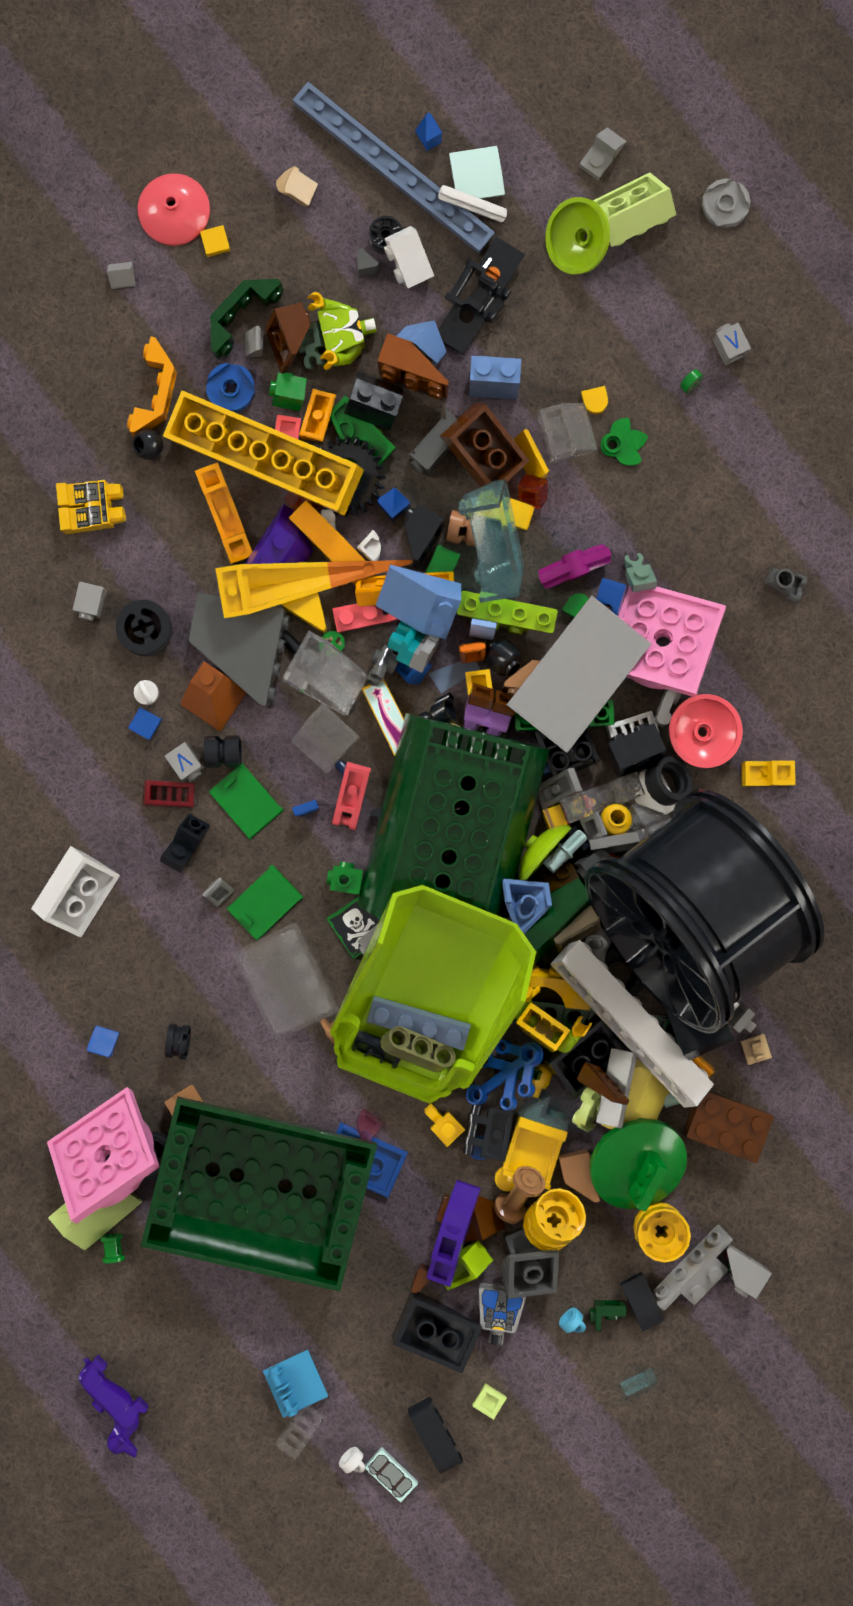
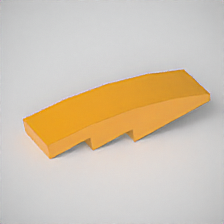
M307 501L289 517V520L307 536L330 562L365 561Z

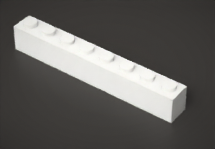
M580 940L569 943L550 965L633 1053L637 1054V1058L684 1108L698 1106L714 1085L708 1078V1074L683 1055L681 1048L675 1043L674 1037L659 1026L658 1020L646 1012L642 1007V1003L625 989L622 981L615 978L608 971V967L604 962L598 960L592 954L591 948L586 943Z

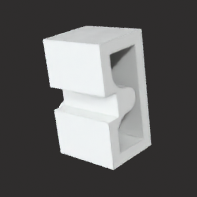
M409 226L385 238L387 246L384 247L389 261L394 260L396 264V269L393 272L399 284L403 283L404 286L410 288L434 276L416 229Z

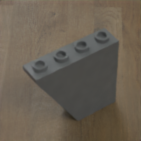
M197 593L188 641L260 705L269 707L270 702H274L276 696V688H273L274 679L279 678L281 664H278L279 654H283L285 649V640H282L283 630H288L290 616L287 615L288 611L282 608L270 607L247 615L224 618L219 596Z

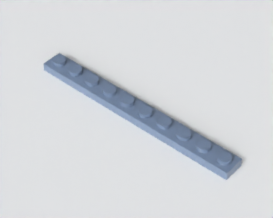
M307 82L295 96L293 104L478 254L482 252L495 236L493 230L468 210L439 200L440 188L312 84Z

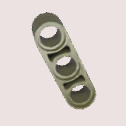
M401 1026L392 1028L381 1038V1048L386 1053L432 1072H441L450 1067L455 1061V1052L448 1045ZM392 1036L398 1039L399 1045L394 1044ZM415 1045L419 1046L421 1054L415 1051ZM437 1054L442 1056L444 1060L443 1064L439 1062Z

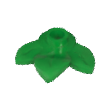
M621 418L612 424L610 433L602 438L600 443L601 451L608 457H615L622 465H638L642 460L637 451L645 444L648 436L641 431L631 430L629 418ZM611 441L615 442L617 448L610 449L608 443Z

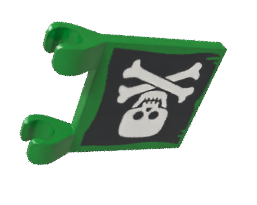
M359 897L326 918L353 959L362 954L359 949L361 945L357 941L376 926L380 920L379 917L359 907Z

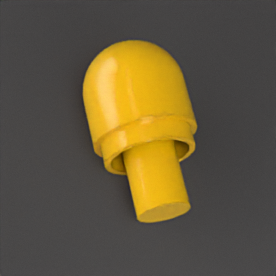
M545 1064L537 1065L533 1072L532 1083L535 1086V1093L532 1097L538 1099L542 1089L546 1090L547 1086H549L553 1075Z

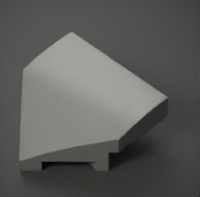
M635 831L590 839L589 843L591 850L605 848L608 853L631 850L643 840L644 835L643 831Z

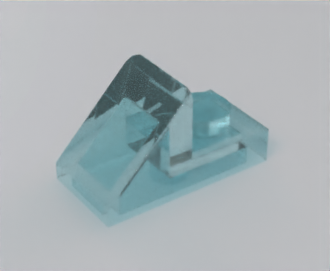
M550 1092L522 1106L518 1110L519 1117L567 1131L569 1121L567 1118H564L565 1113L551 1109L550 1113L546 1112L551 1098Z

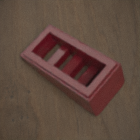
M145 780L143 806L194 808L195 783ZM152 787H157L156 800H151ZM162 787H167L166 801H161ZM172 787L177 788L176 801H171ZM182 788H187L186 802H181Z

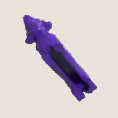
M99 1355L92 1361L89 1358H85V1366L79 1373V1382L84 1390L94 1399L92 1402L94 1408L100 1413L106 1411L115 1423L112 1432L107 1438V1446L114 1454L118 1455L124 1452L135 1458L137 1456V1448L130 1441L129 1437L139 1425L140 1413H145L149 1405L140 1396L133 1401L128 1391L105 1378L103 1371L108 1364Z

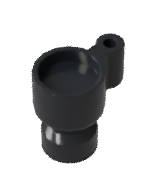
M449 692L436 698L435 704L430 708V712L425 711L418 716L449 724L457 720V712L453 705V695Z

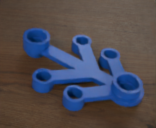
M500 1039L495 1047L497 1053H510L519 1057L515 1061L509 1062L494 1058L490 1054L488 1063H484L482 1068L492 1067L502 1071L483 1085L469 1086L466 1091L467 1101L472 1105L484 1104L488 1099V1094L506 1081L500 1106L506 1111L514 1110L517 1106L514 1092L518 1071L523 1067L522 1083L518 1086V1093L522 1097L533 1096L535 1093V1086L532 1083L534 1067L539 1065L543 1059V1050L536 1042H527L523 1046L512 1044L509 1040ZM503 1043H504L505 1046H506V1048H505L504 1051H503V1049H502ZM526 1085H527V1087H528V1092H527V1094L525 1093V1090H524ZM508 1099L510 1100V1106H509V1107L507 1106V1100H508Z

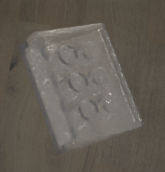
M298 921L232 953L274 1042L339 1011L338 1002Z

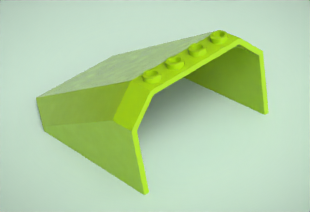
M420 885L393 893L330 1029L331 1037H334V1051L337 1055L338 1067L428 1104L437 1101L441 1097L451 1095L452 1090L459 1087L462 1089L468 1088L526 1001L536 951L516 923L427 886ZM374 996L471 1024L464 1050L451 1047L455 1052V1061L450 1067L438 1073L402 1059L397 1068L394 1069L391 1068V1063L386 1061L380 1063V1059L371 1055L365 1057V1053L358 1050L354 1052L351 1047L359 1030L382 1038L385 1033L391 1030L367 1022ZM392 1036V1041L399 1045L398 1039ZM415 1045V1051L421 1054V1049ZM437 1054L439 1062L443 1064L444 1060L442 1056Z

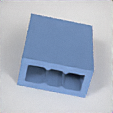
M472 356L469 397L517 400L520 386L521 359Z

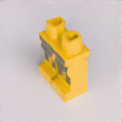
M106 480L76 484L56 483L58 506L61 507L58 508L60 530L65 534L114 528V524L126 521L125 509L123 507L112 508L111 500L123 499L124 497L123 487L120 484H109Z

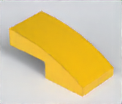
M795 761L741 762L742 786L795 785Z

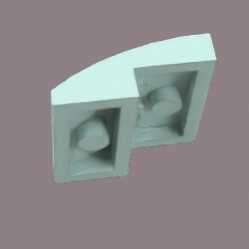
M497 146L449 153L452 178L456 190L479 199L505 195Z

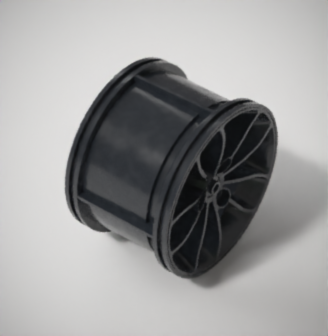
M706 789L692 791L677 802L672 818L620 859L604 857L597 864L589 868L585 875V887L590 904L600 919L602 929L626 965L664 1007L687 1025L704 1033H715L733 1018L734 1004L787 963H802L820 950L824 942V923L818 904L793 860L768 830L751 814L729 798Z

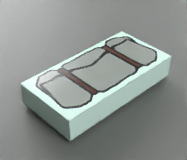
M382 1447L365 1464V1469L400 1502L418 1484V1481Z

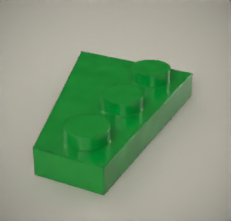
M345 395L333 407L330 416L340 439L344 443L345 437L348 435L353 443L355 437L360 438V446L364 441H367L369 443L368 450L372 447L376 448V453L373 457L378 455L382 457L378 465H382L397 448L375 425L344 414L349 399ZM350 459L351 462L357 465L359 464L357 461ZM364 473L360 478L361 483L363 482Z

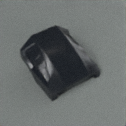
M587 728L568 753L539 730L534 732L540 747L550 749L547 763L553 777L566 769L574 768L575 772H578L600 761Z

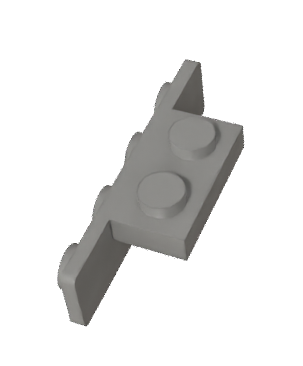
M716 1225L652 1291L657 1305L663 1311L680 1294L695 1305L729 1270L717 1256L733 1239L720 1225Z

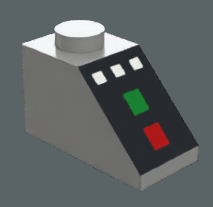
M729 1244L724 1249L730 1279L736 1286L734 1290L746 1298L750 1295L757 1299L772 1273L768 1268Z

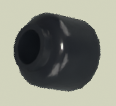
M494 641L488 646L486 662L499 676H512L520 669L522 654L510 641Z

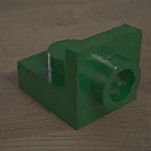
M594 1300V1308H589L590 1323H594L596 1331H601V1317H605L608 1320H618L620 1317H626L624 1300Z

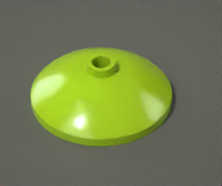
M583 197L570 198L558 205L551 214L546 227L545 241L547 252L554 265L568 274H584L593 270L603 260L609 246L610 226L604 210L595 201Z
M569 825L549 828L538 838L532 835L524 845L527 850L520 862L519 880L528 881L543 864V861L571 831L572 828Z

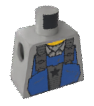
M479 1283L480 1325H482V1329L490 1330L488 1340L490 1344L503 1345L504 1332L515 1333L526 1297L508 1299L504 1286Z

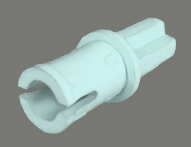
M577 830L563 844L559 843L557 845L558 848L543 861V864L552 873H555L564 862L573 858L572 854L587 840L586 835L582 831Z

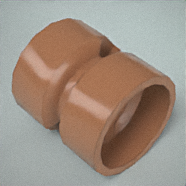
M452 510L446 542L460 544L462 541H465L467 546L480 548L486 517L475 514L467 517L464 512ZM460 527H467V531L460 530Z

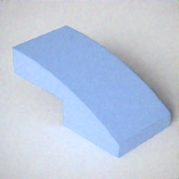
M472 618L469 637L493 641L497 623Z

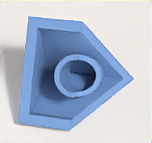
M435 320L406 326L397 335V337L411 341L423 355L426 354L432 360L434 367L447 352Z
M504 879L502 884L506 907L512 922L516 923L525 934L552 906L549 883Z

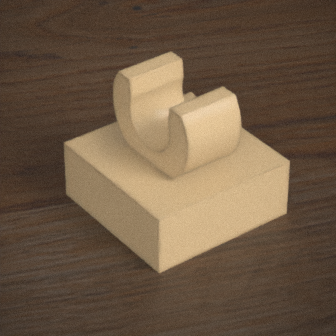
M765 1034L740 1040L747 1065L772 1058Z

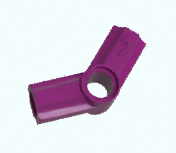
M600 544L584 551L579 549L561 557V560L538 570L541 584L545 589H550L567 580H575L587 575L592 570L610 564L612 556L610 549L604 544Z

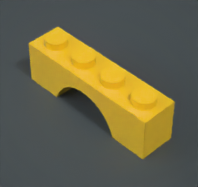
M537 965L533 966L530 978L532 988L539 985L540 987H547L556 991L561 996L565 1008L590 1010V1006L553 967L545 969L539 968Z

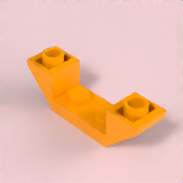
M150 337L149 344H145L143 358H145L149 367L162 369L163 372L159 371L157 377L159 390L158 394L154 395L152 399V409L154 411L135 407L133 414H130L128 417L127 428L130 429L129 431L133 437L137 432L143 429H152L167 420L177 376L175 367L155 337Z

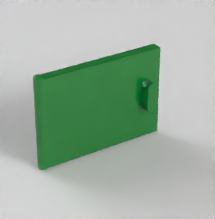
M241 763V767L235 768L209 791L247 835L249 840L284 811L243 763Z
M270 865L269 869L242 893L227 910L258 940L299 900H302L303 896L274 865Z

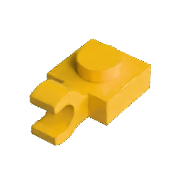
M432 1103L424 1109V1113L434 1122L430 1129L447 1147L465 1131V1128L449 1111L442 1115Z

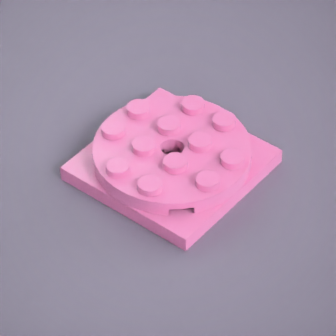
M629 585L618 617L648 640L651 645L626 677L649 688L668 689L696 698L703 674L711 657L712 648L726 611V606L657 586L655 589L632 592ZM660 637H666L670 640V643L667 646L660 647L656 641Z
M128 1087L47 1142L70 1220L76 1224L99 1208L109 1207L124 1200L133 1191L138 1189L146 1176L160 1167L154 1152L152 1132L141 1116L133 1091Z

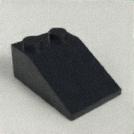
M600 1017L590 1021L592 1025L587 1034L581 1037L569 1052L563 1053L558 1050L550 1052L546 1048L543 1049L542 1061L561 1087L574 1099L578 1098L587 1088V1086L577 1080L584 1063L598 1065L606 1073L611 1048L631 1052Z
M410 1292L392 1334L393 1345L463 1373L481 1332L482 1325L429 1296L419 1292L416 1294Z

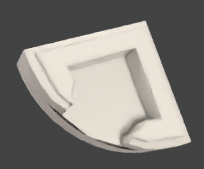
M372 530L357 547L370 561H378L381 554V543L376 532Z

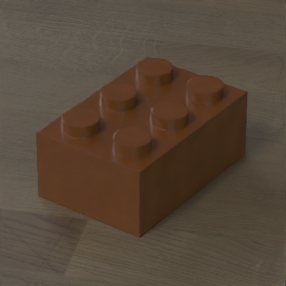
M474 403L440 435L441 439L484 492L495 494L530 461L488 406L483 403Z
M709 1090L698 1106L691 1108L683 1134L692 1140L758 1163L774 1116L769 1112Z

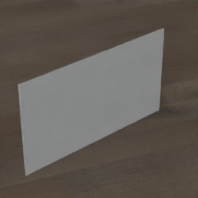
M591 596L507 703V706L568 753L650 647L651 643L596 598Z

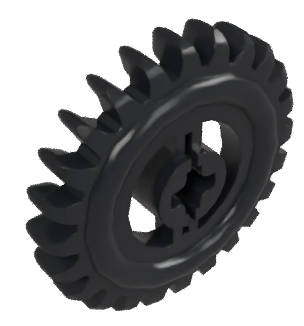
M346 435L344 443L339 437H336V445L328 440V450L323 447L319 448L343 459H353L364 469L363 482L360 488L354 492L344 517L348 516L350 510L356 516L358 508L366 512L365 504L368 503L374 506L372 498H380L377 489H384V486L379 483V481L386 479L385 475L380 474L385 469V466L378 465L382 457L380 455L373 457L376 453V448L372 447L368 450L369 443L367 441H364L360 446V438L355 437L353 443L348 435Z

